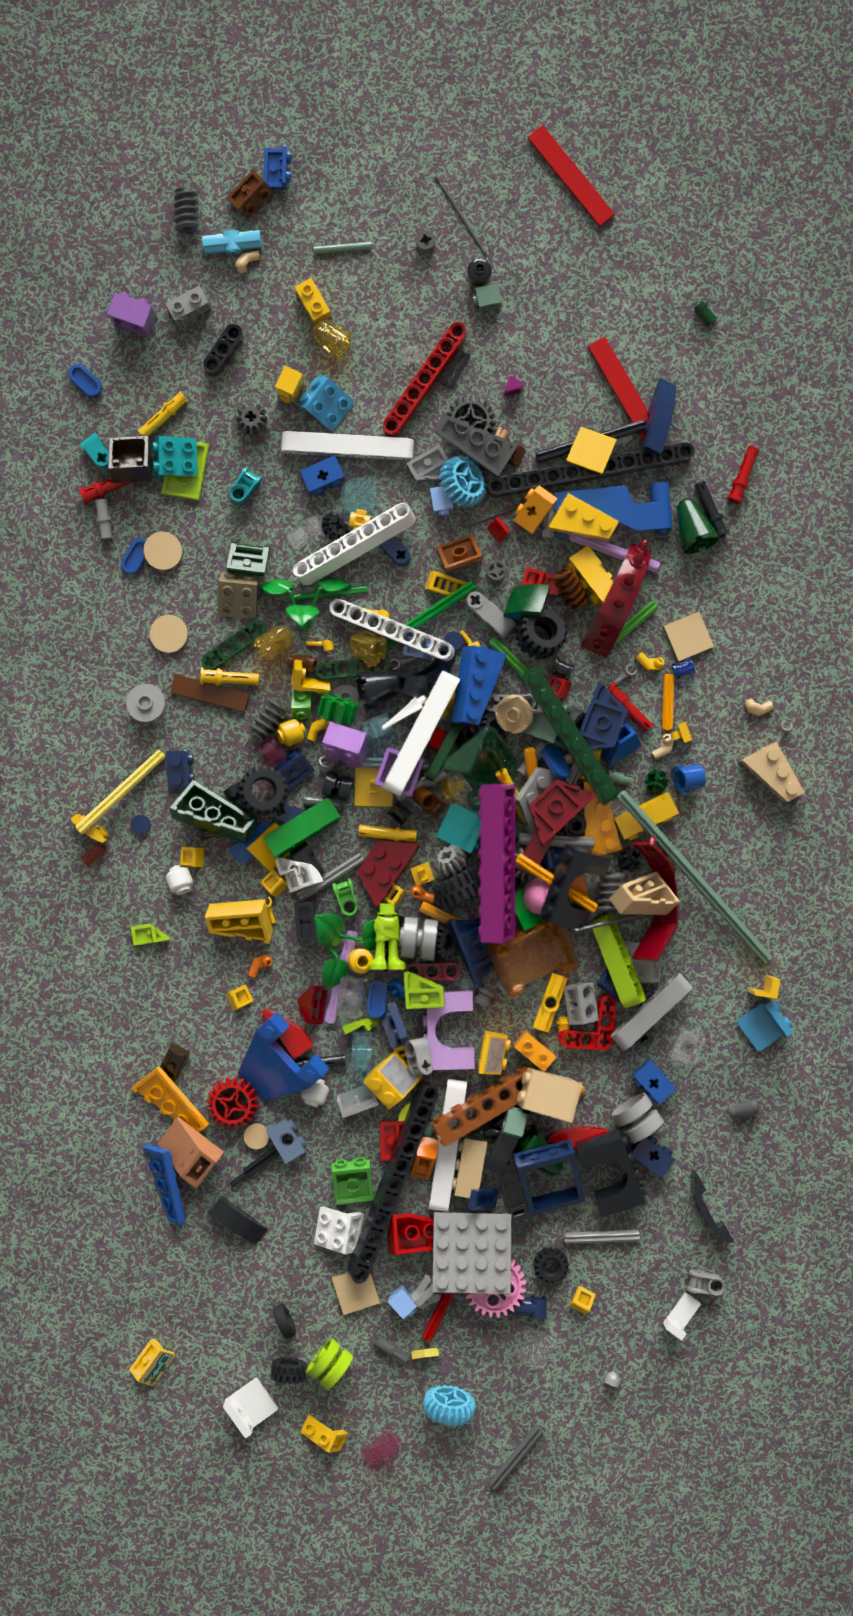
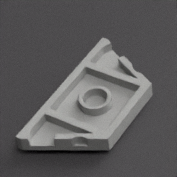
M536 767L516 797V803L521 809L522 818L526 820L527 830L531 834L535 833L536 828L529 805L557 779L550 769Z

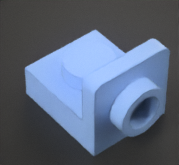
M406 636L405 639L407 642H409L413 639V637ZM427 639L423 642L424 649L431 646L430 640ZM404 645L402 655L431 660V655Z

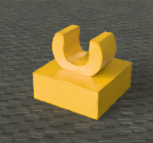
M686 722L678 725L679 731L671 733L673 741L679 738H683L684 743L692 740Z
M428 862L410 868L416 885H422L435 880Z

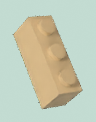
M465 1135L464 1139L459 1141L458 1151L461 1152L460 1159H456L455 1170L458 1173L457 1178L453 1177L452 1182L455 1196L470 1198L471 1189H479L487 1139Z

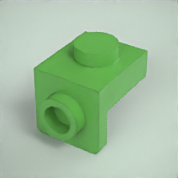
M292 689L291 710L293 718L301 720L312 718V691L300 692Z

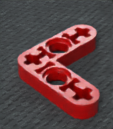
M602 994L597 1001L599 1020L595 1021L594 1031L562 1030L558 1034L559 1044L567 1048L608 1050L613 1044V1039L610 1036L614 1032L617 1001L609 994ZM608 999L611 1001V1004L606 1006L604 1001ZM602 1011H609L610 1014L602 1013ZM604 1017L609 1018V1024L606 1027L601 1025V1020ZM584 1035H588L590 1039L586 1045L581 1043V1038ZM570 1036L575 1038L576 1041L568 1040L566 1042L564 1041V1037ZM603 1038L607 1039V1042L603 1043V1045L600 1043V1040Z

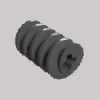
M179 188L174 191L176 193L174 195L176 200L174 203L176 208L174 211L176 215L175 230L182 233H192L195 231L194 227L199 226V223L194 221L199 219V215L193 213L199 211L197 206H193L199 203L198 199L193 198L198 196V192L188 188Z
M270 699L268 700L270 707L263 706L266 712H258L261 718H253L256 724H248L251 729L250 731L264 742H266L263 737L264 735L271 736L268 730H276L273 724H281L278 718L285 719L283 711L289 713L276 701Z
M607 871L605 877L600 876V879L605 881V883L599 884V887L604 890L598 892L603 898L597 900V902L602 904L597 909L617 910L609 898L617 891L618 886L624 884L618 880L624 878L623 874L616 871Z

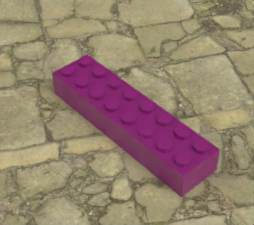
M516 784L482 785L479 790V800L481 801V809L479 810V820H481V828L479 829V839L481 840V848L479 849V859H481L479 878L481 879V887H479L478 894L479 898H481V906L479 907L478 914L481 918V925L479 926L478 934L481 937V942L506 943L515 939Z

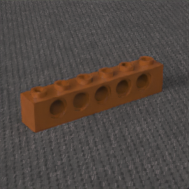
M529 1065L520 1066L514 1074L503 1076L499 1083L488 1085L483 1089L482 1093L468 1097L467 1102L462 1105L457 1104L445 1115L440 1114L436 1116L430 1125L440 1143L446 1147L518 1104V1093L522 1091L524 1083H522L519 1089H516V1083L522 1080L523 1074L527 1072L528 1068H534ZM506 1090L505 1097L500 1099V1092ZM489 1099V1106L483 1108V1102ZM473 1109L472 1117L467 1118V1111ZM456 1119V1120H457L456 1126L453 1127V1128H450V1126H449V1125H450V1122H451L452 1120Z

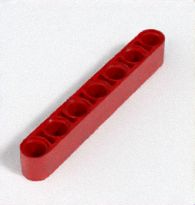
M454 322L450 325L385 418L383 429L388 437H398L437 382L442 371L449 365L465 342L466 327L463 323ZM460 330L463 334L461 336H454L453 332ZM450 346L452 349L449 352H444L442 348ZM434 361L441 363L438 368L431 366ZM428 377L430 381L423 384L420 382V379ZM416 392L419 394V397L417 399H410L409 395ZM401 408L408 410L405 415L398 414V411ZM389 424L397 425L394 431L387 429Z

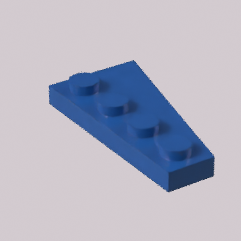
M150 1144L143 1146V1152H148L150 1161L147 1162L150 1170H154L157 1178L154 1181L156 1188L163 1194L160 1199L169 1222L180 1225L185 1222V1211L180 1200L181 1193L176 1182L177 1175L173 1169L172 1155L167 1149Z

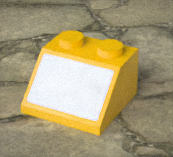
M484 1030L478 1062V1072L480 1074L501 1075V1071L506 1069L507 1059L504 1058L505 1051H509L511 1041L508 1040L507 1034Z
M394 1051L368 1072L363 1083L390 1110L410 1092L421 1078L420 1076L411 1075L407 1062Z

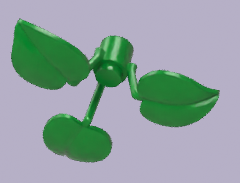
M324 577L318 580L317 585L319 588L317 589L312 606L296 605L291 591L294 589V584L288 580H270L263 583L260 588L265 593L273 596L289 594L292 605L286 608L287 615L296 623L297 628L308 629L311 627V620L319 615V610L315 606L320 592L323 590L327 593L339 592L350 587L351 584L337 577Z
M321 914L315 916L317 940L320 944L327 945V949L335 957V959H328L323 966L322 984L325 990L340 984L348 972L346 961L339 960V956L333 947L340 944L341 938L358 942L364 941L363 946L366 950L376 949L375 919L368 921L363 927V938H357L341 934L344 922L338 915Z

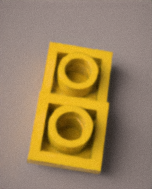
M76 814L71 820L77 825L86 816ZM93 825L85 832L86 835L99 842L106 843L108 841L106 837L108 833L102 826Z

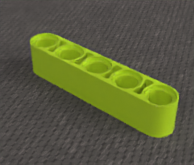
M606 914L593 920L591 925L614 920L615 918L612 914ZM617 923L593 928L622 1005L628 1009L645 1001V994Z

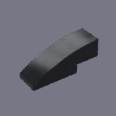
M222 1195L208 1213L228 1229L255 1245L267 1231L266 1227Z

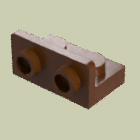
M252 170L227 196V199L246 219H249L274 191Z

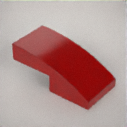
M526 567L521 585H550L549 595L556 597L561 595L558 592L560 587L555 586L558 580H552L553 575L545 573V571Z

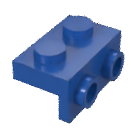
M283 145V149L264 148V181L274 190H287V183H291V171H287L288 164H291V152H288L287 145Z

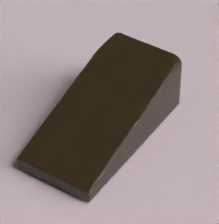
M174 1043L168 1049L160 1066L173 1082H175L189 1054L188 1050Z

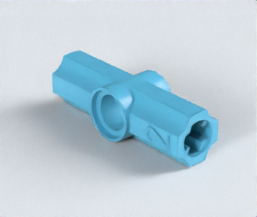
M228 230L219 235L202 236L205 255L224 252L225 254L232 255L233 252L239 254L243 250L262 249L260 230L247 232Z

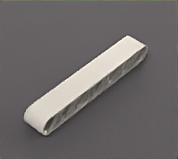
M296 431L282 432L281 452L289 454V452L291 454L308 455L310 453V455L327 456L329 454V456L335 455L337 457H346L348 455V457L365 458L367 456V458L384 459L386 457L388 460H403L404 458L406 461L413 459L414 440L410 438Z
M406 503L397 504L295 564L293 573L303 585H311L411 527L415 523V515Z
M335 599L330 604V611L336 617L428 655L448 661L455 654L453 646L446 641L342 599ZM343 604L344 610L341 613H337V607ZM360 611V619L354 620V614ZM378 618V625L371 627V621ZM395 625L396 631L390 635L388 629L390 626ZM409 632H413V639L407 642L405 639L406 635ZM430 639L431 646L424 649L423 642ZM447 646L449 648L448 654L441 656V649Z
M442 671L382 788L401 796L460 681L459 678Z
M448 1079L443 1108L444 1115L450 1112L453 1106L464 1103L467 1081ZM454 1119L450 1122V1128L456 1126L457 1120ZM459 1139L446 1147L439 1141L429 1210L448 1212Z

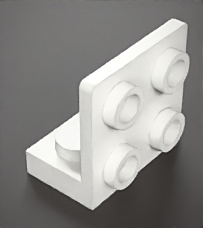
M324 1206L320 1207L314 1244L342 1254L353 1253L361 1233L364 1213L354 1212L346 1214Z
M258 1378L253 1379L226 1398L223 1408L244 1438L252 1434L253 1427L278 1410V1406Z

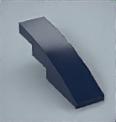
M662 378L658 380L647 412L650 416L645 427L647 434L642 446L657 455L663 452L672 420L676 396V386Z

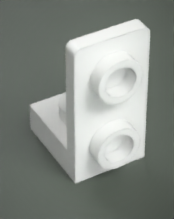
M685 1292L664 1320L663 1324L666 1330L682 1341L686 1336L684 1327L701 1303Z

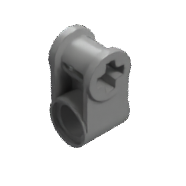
M422 1037L406 1041L404 1051L410 1074L413 1076L430 1074L433 1071V1062L428 1040Z
M689 1270L691 1276L687 1291L719 1296L725 1291V1284L720 1275L699 1270ZM719 1281L720 1286L718 1288H712V1282Z

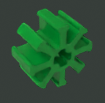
M327 693L323 694L320 698L317 716H323L322 719L326 721L335 720L336 724L344 722L352 725L355 722L359 703L353 702L351 698L342 699L340 698L341 695L334 694L333 697Z

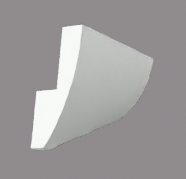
M281 857L275 860L279 875H285L290 893L323 882L320 873L311 864Z

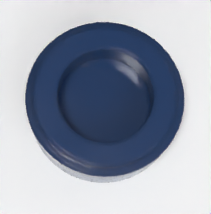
M449 632L444 638V641L452 645L455 651L459 650L463 645V637L458 632Z
M137 815L131 821V828L137 834L147 833L151 827L150 819L145 815Z

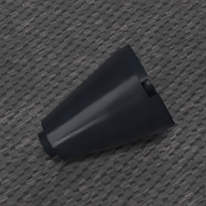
M405 672L357 673L356 675L359 677L356 678L360 699H364L366 702L363 704V707L366 710H371L399 695V693L393 690L398 673L405 674Z

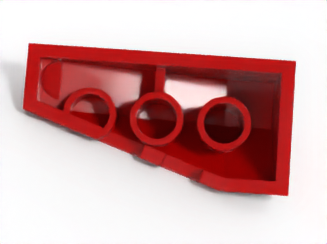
M412 1213L392 1215L387 1231L388 1253L400 1255L432 1251L434 1219Z

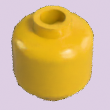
M296 719L279 724L278 730H276L279 742L287 747L301 743L306 733L303 723H299Z
M358 948L348 954L347 965L351 971L359 974L370 971V962L373 961V956L368 950Z

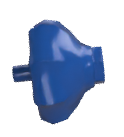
M394 978L389 981L388 985L391 995L399 1000H403L405 998L404 979Z

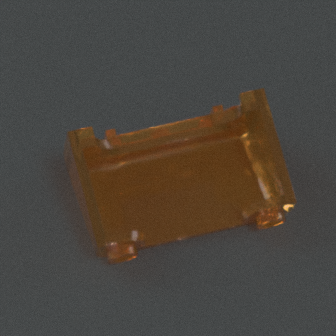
M545 920L522 932V930L515 932V939L506 943H491L486 948L510 998L522 996L526 990V984L555 970L569 974L575 968L580 967L567 927L551 924Z

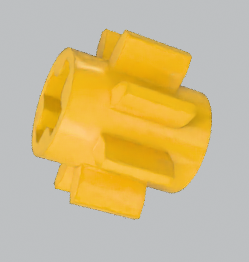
M357 509V513L351 512L349 527H353V530L370 521L371 516L366 515L367 511Z

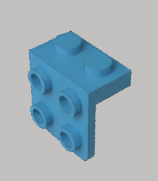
M319 375V377H316L311 382L310 389L301 395L297 406L313 415L328 430L333 431L353 406L354 401L329 377Z
M765 999L737 1020V1024L757 1051H762L782 1035L788 1037L794 1033L791 1029L793 1025L787 1017L783 1018L779 1013L781 1008L778 1004L768 999Z

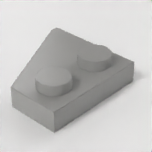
M439 444L407 462L406 465L415 481L437 480L441 475L439 470L448 461V458Z

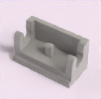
M366 1085L336 1095L342 1118L379 1105L377 1096Z

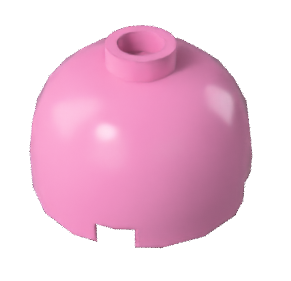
M538 877L530 880L525 885L523 901L532 913L540 915L550 885Z

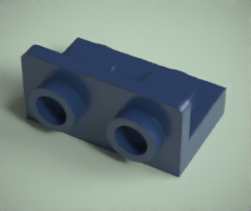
M299 748L289 751L285 758L271 765V767L275 768L274 770L281 772L282 777H285L286 785L288 784L287 791L315 771Z
M190 750L166 751L168 790L186 789L193 780L195 781L194 773H191L190 766L194 765L193 754H190Z
M394 1001L388 1004L389 1010L380 1018L392 1049L403 1046L409 1040Z

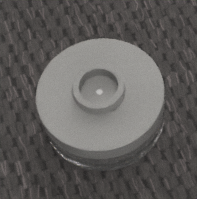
M141 684L130 691L126 706L129 714L136 721L143 724H153L165 715L167 700L165 695L156 686Z

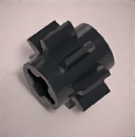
M629 846L618 852L620 855L618 864L622 869H627L630 872L640 866L641 854L637 849H631Z

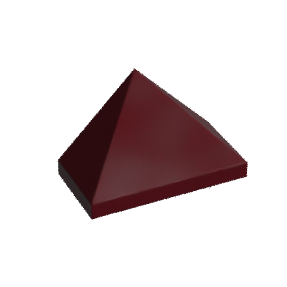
M311 985L297 1000L307 1024H323L328 990H325L321 985Z

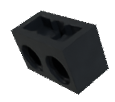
M315 901L295 902L297 941L317 940Z

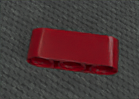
M452 961L412 962L407 964L406 970H404L407 971L410 967H416L419 971L417 975L430 981L455 980L460 975L458 964ZM454 966L457 972L450 976L446 973V968ZM428 967H436L438 970L437 974L429 976L427 974Z

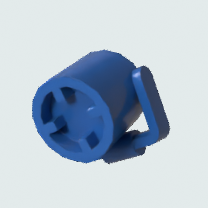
M682 764L670 769L678 797L690 794L689 791L703 788L706 784L704 769L699 764L682 767Z

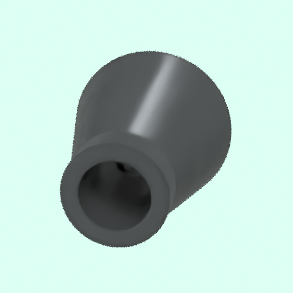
M749 1098L730 1107L733 1118L756 1117V1114H760L756 1098Z

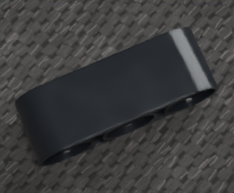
M228 325L204 359L203 366L209 376H219L243 342L244 335L239 325ZM234 331L239 332L237 338H231L230 334ZM222 347L228 348L226 354H220L219 350ZM211 363L218 364L214 370L208 369V366Z

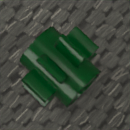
M656 769L649 772L644 781L648 785L646 789L657 794L660 791L666 790L669 782L665 778L667 774L662 770L658 771Z

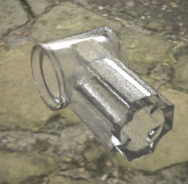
M313 516L305 521L302 527L286 538L294 550L297 551L309 542L319 539L320 535L322 537L325 534L322 530L321 521L317 516Z

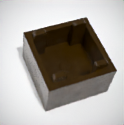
M148 436L110 438L108 468L113 483L151 481L152 452Z

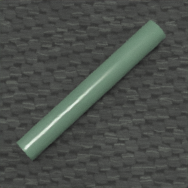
M371 242L314 246V254L371 250Z

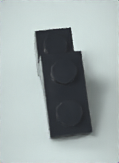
M442 648L440 651L441 656L447 655L449 648ZM456 651L453 658L448 661L435 657L428 667L418 673H398L393 691L411 698L416 697L418 699L423 696L427 683L435 686L442 671L450 674L455 661Z

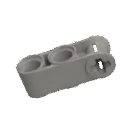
M474 591L468 595L466 599L467 607L481 621L490 626L496 634L498 632V635L505 639L517 624L511 618L503 617L504 613L481 593ZM471 597H472V598L478 597V598H479V600H478L479 605H478V604L472 605V604H471V602H472Z

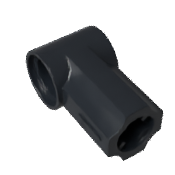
M306 841L290 851L295 861L313 865L320 875L325 873Z

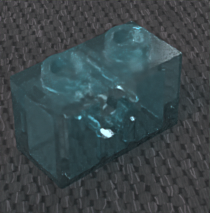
M387 713L365 721L366 726H363V729L367 733V737H371L372 741L394 733L392 726L382 730V726L390 721Z
M353 1030L351 1071L371 1072L373 1031Z

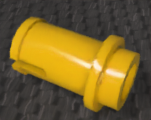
M568 1016L558 1017L556 1023L558 1024L559 1033L562 1030L570 1029ZM570 1036L564 1037V1041L571 1040Z

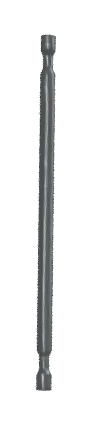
M437 175L435 177L436 181L439 182L445 195L485 255L487 253Z
M521 503L504 509L502 511L496 512L494 514H491L489 516H486L484 518L478 519L464 526L465 528H468L472 525L479 524L486 520L492 519L504 513L515 510L520 506Z
M630 915L589 926H584L583 928H576L574 929V932L576 933L582 930H589L647 915Z

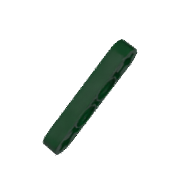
M260 620L252 621L207 652L201 659L203 667L207 670L218 668L263 637L267 631L266 625ZM255 624L258 626L262 625V632L260 634L258 632L253 633L252 636L254 638L251 640L249 634L245 631L249 629V632H252L255 629ZM242 634L246 635L247 643L239 645L237 637ZM225 645L230 646L232 649L231 654L228 656H223L221 653V648ZM215 651H217L218 655L223 659L222 661H219L218 658L214 660L213 666L206 665V658H214L216 656L214 654Z
M385 656L322 662L316 667V675L322 680L356 677V674L360 673L357 670V665L361 661L368 664V669L365 672H385L389 670L390 662ZM380 659H383L385 663L387 662V666H384L383 670H380V667H373L375 671H370L371 664L369 660H373V664L379 663ZM335 664L336 676H332L333 672H328L327 676L319 673V670H322V666H326V669H332L331 665ZM347 664L349 667L348 673L340 674L338 672L339 665Z
M453 723L425 776L426 779L434 781L463 725Z

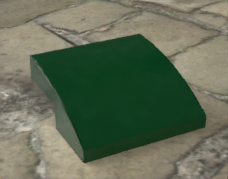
M526 584L513 587L503 617L522 620L523 616L527 615L541 618L550 592V585Z

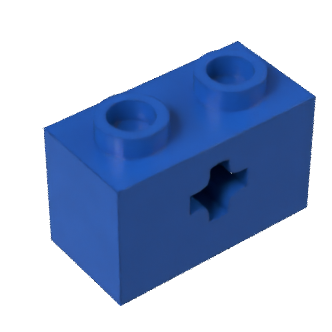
M335 455L300 471L310 495H320L325 492L326 488L330 486L336 488L342 485V481L345 480ZM324 473L327 480L323 481V479H320V474Z
M649 1058L632 1073L635 1077L633 1081L640 1089L644 1087L648 1091L646 1095L653 1103L657 1101L661 1104L677 1089ZM651 1078L657 1083L655 1086L649 1082Z

